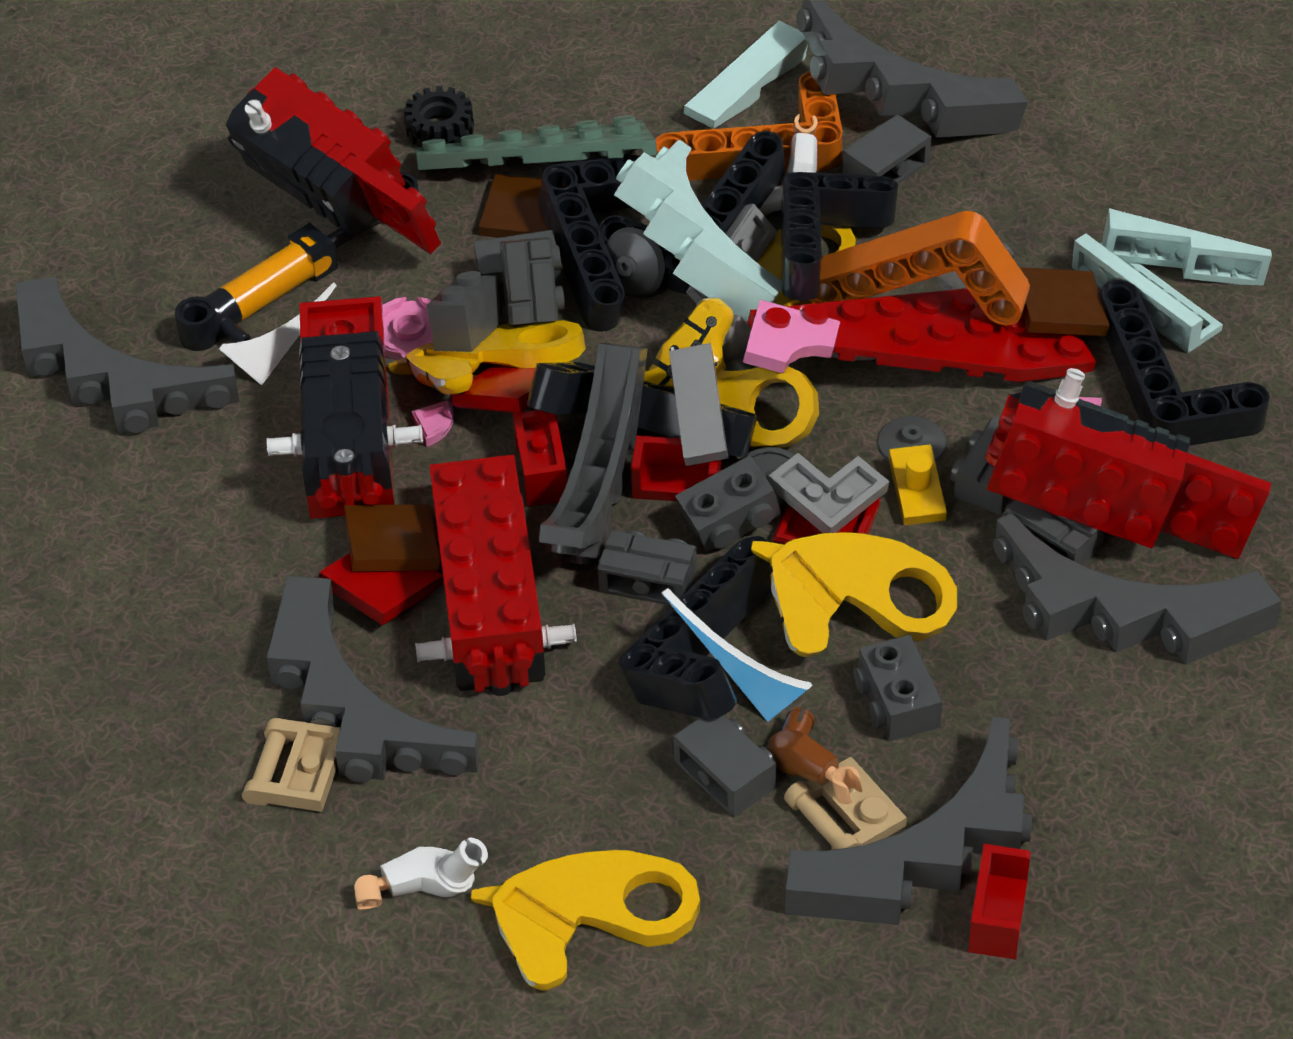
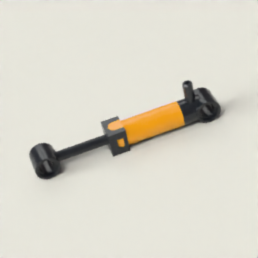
M401 172L406 183L404 188L413 187L419 192L417 179L409 173ZM374 217L353 237L344 232L342 227L326 236L311 223H308L288 235V246L205 297L196 296L182 300L175 309V318L181 344L192 351L207 350L218 342L222 333L234 343L250 340V334L238 325L240 322L312 278L317 282L337 270L338 264L335 249L377 224L380 220Z

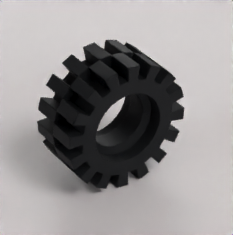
M436 86V91L431 92L428 87L423 89L424 95L416 92L412 95L413 100H407L406 107H404L407 137H409L412 144L417 143L418 147H422V142L432 139H444L445 144L461 142L460 138L462 136L473 135V107L470 98H466L464 92L459 91L456 94L455 88L449 87L446 92L443 91V86ZM435 117H448V118H449V119L444 120V121H430V120H429V119H432V118H435Z

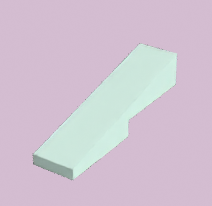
M778 21L684 106L683 114L714 129L750 107L760 98V91L763 86L793 69L806 58L808 42L802 32L786 23Z
M1110 208L1102 236V245L1124 262L1182 268L1183 279L1237 285H1264L1272 258L1270 249Z

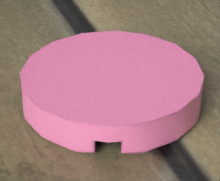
M402 297L382 305L385 356L400 360L405 358V355L415 348L433 342L427 304L432 300L417 297V301H407L406 297Z

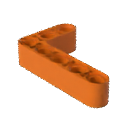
M808 71L799 78L798 110L801 121L799 125L804 129L811 128L813 115L816 116L818 124L814 136L817 138V171L831 170L838 167L842 160L843 130L836 94H823L818 83L812 78L810 71ZM794 123L668 132L659 135L655 139L657 154L663 146L670 149L678 140H681L692 148L686 158V173L689 181L721 179L754 134L761 131H771L778 134L783 141L786 174L789 165L791 141L795 135L793 131Z
M962 211L823 256L821 259L819 293L817 297L810 301L812 303L864 299L955 271L986 316L991 321L1006 326L1017 323L1021 318L1030 290V284L987 220L976 212Z

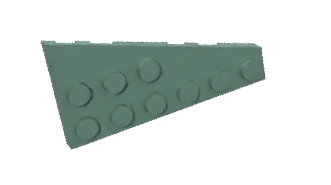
M633 115L614 117L613 123L598 125L597 120L579 121L575 123V128L560 130L559 125H545L537 127V133L522 134L521 130L517 129L505 130L498 133V138L484 139L481 134L466 135L460 138L461 142L445 144L444 139H432L422 142V147L414 148L418 170L467 167L472 164V159H479L480 163L488 164V166L503 165L504 162L510 160V157L515 156L523 159V164L584 160L591 157L590 152L598 151L599 156L608 158H623L624 154L629 153V149H643V153L645 152L650 156L657 155L655 138L643 121L636 120Z

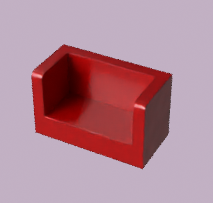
M540 410L513 413L515 446L520 456L527 507L559 503L568 480L556 414Z
M636 435L631 466L633 499L677 502L675 495L720 472L721 459L686 466L681 438Z
M983 844L971 918L969 953L1016 960L1028 882L1030 851Z

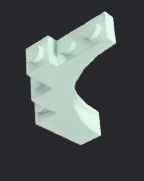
M678 140L670 149L663 146L655 158L644 152L635 162L628 159L616 177V180L621 182L614 195L643 214L650 221L643 233L645 236L674 254V257L680 260L673 272L674 275L708 298L715 297L723 300L732 309L733 314L740 315L746 323L750 310L757 309L760 300L774 302L782 289L781 280L741 250L715 224L693 192L686 173V158L692 149L691 147Z

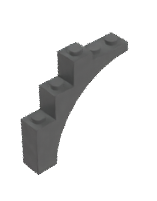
M825 0L803 1L802 8L797 12L796 23L798 30L802 32L810 45L811 52L815 55L810 61V73L812 78L818 83L823 94L866 92L868 100L872 102L879 116L922 114L923 120L928 124L936 138L1000 134L1019 129L1028 101L1013 78L966 76L921 65L900 57L865 38L845 23L829 7Z
M56 277L16 282L21 349L28 376H49L66 370V379L72 404H95L101 400L111 399L118 433H140L148 428L159 427L158 415L170 413L177 415L187 410L205 407L221 408L230 403L240 402L233 364L207 367L173 366L132 357L112 349L99 341L72 317L61 298Z
M612 343L598 344L588 410L575 461L557 507L549 519L540 526L539 542L551 544L552 552L567 554L568 562L590 565L593 563V558L598 559L602 556L606 547L612 504L621 501L627 451L635 447L648 348Z
M1013 513L997 519L996 538L993 540L995 554L1000 562H1008L1015 571L1016 581L1020 589L1026 593L1022 612L1027 625L1033 630L1038 628L1047 641L1091 623L1097 638L1100 641L1107 640L1117 653L1161 634L1165 648L1170 653L1176 652L1185 664H1189L1277 626L1281 600L1257 570L1224 581L1195 585H1156L1125 580L1089 569L1057 553L1035 537Z
M287 576L267 654L271 683L280 684L288 689L305 686L301 699L303 721L340 727L335 750L339 776L347 777L355 782H367L371 779L384 780L387 765L396 766L403 771H416L419 768L438 769L449 775H460L464 772L478 773L480 763L478 733L445 728L411 717L381 700L358 680L342 658L332 635L335 603L331 579Z
M992 717L987 744L974 772L957 794L929 818L897 835L862 846L829 851L790 850L785 893V914L899 925L901 909H910L912 887L960 891L961 875H971L972 853L982 854L983 844L1020 849L1021 841L1030 842L1032 814L1023 813L1024 794L1015 793L1016 774H1007V764L1016 765L1018 737H1009L1010 718Z

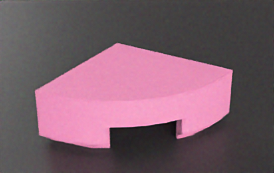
M451 399L412 411V419L415 425H422L423 441L427 447L440 441L450 431L454 421Z

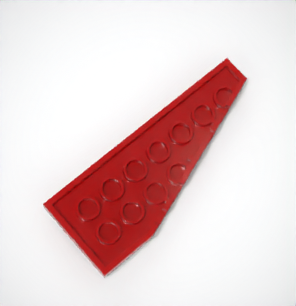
M967 288L786 306L804 311V318L812 324H824L828 318L840 321L832 352L838 353L839 360L854 362L856 356L876 358L877 365L940 372L945 366L966 369L967 376L983 377L984 371L1004 374V380L1015 382L1066 377L1067 370L1070 368L1088 373L1093 371L1096 360L1080 335L1027 332L1023 315L1013 325H999L986 316ZM779 307L768 309L765 315L767 324L774 328L787 327L791 319L789 312ZM757 309L750 310L747 323L751 330Z

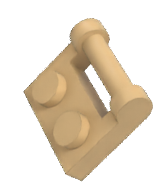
M281 718L270 719L264 731L266 742L253 779L247 781L242 793L243 800L246 803L266 806L267 804H275L322 812L338 766L335 750L340 727ZM294 742L280 783L271 782L284 744Z
M852 757L839 763V768L843 766L854 767L860 777L863 792L848 788L852 799L851 803L843 804L837 801L831 781L823 786L810 780L807 782L798 781L791 785L784 795V800L793 810L799 809L832 846L831 850L862 846L887 838L906 827L907 817ZM823 796L855 834H845L815 799Z

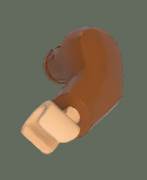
M801 707L790 709L786 715L781 732L773 734L767 745V750L776 761L777 769L790 776H801L821 786L831 781L837 801L843 804L851 803L852 799L848 788L863 792L858 771L851 766L839 768L838 758L809 737L810 731L815 724V718L809 710H805L801 722H798L797 719L801 712Z

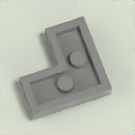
M799 453L768 475V482L775 493L822 533H836L884 495L888 490L890 482L859 456L830 478L825 476Z

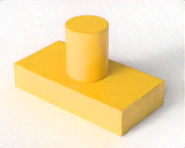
M931 444L889 449V464L903 524L912 525L946 521L947 511Z

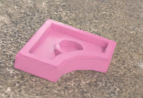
M760 300L743 363L784 373L788 365L799 358L810 356L831 358L840 321L828 318L824 324H812L804 318V311ZM779 307L788 311L791 316L789 325L785 328H774L767 324L765 321L767 310Z

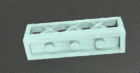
M1084 234L1074 241L1072 268L1078 271H1092L1096 284L1100 289L1107 282L1113 280H1124L1132 283L1141 296L1154 329L1186 353L1191 352L1222 331V323L1141 264L1124 262L1105 248L1102 242L1098 243L1088 234Z

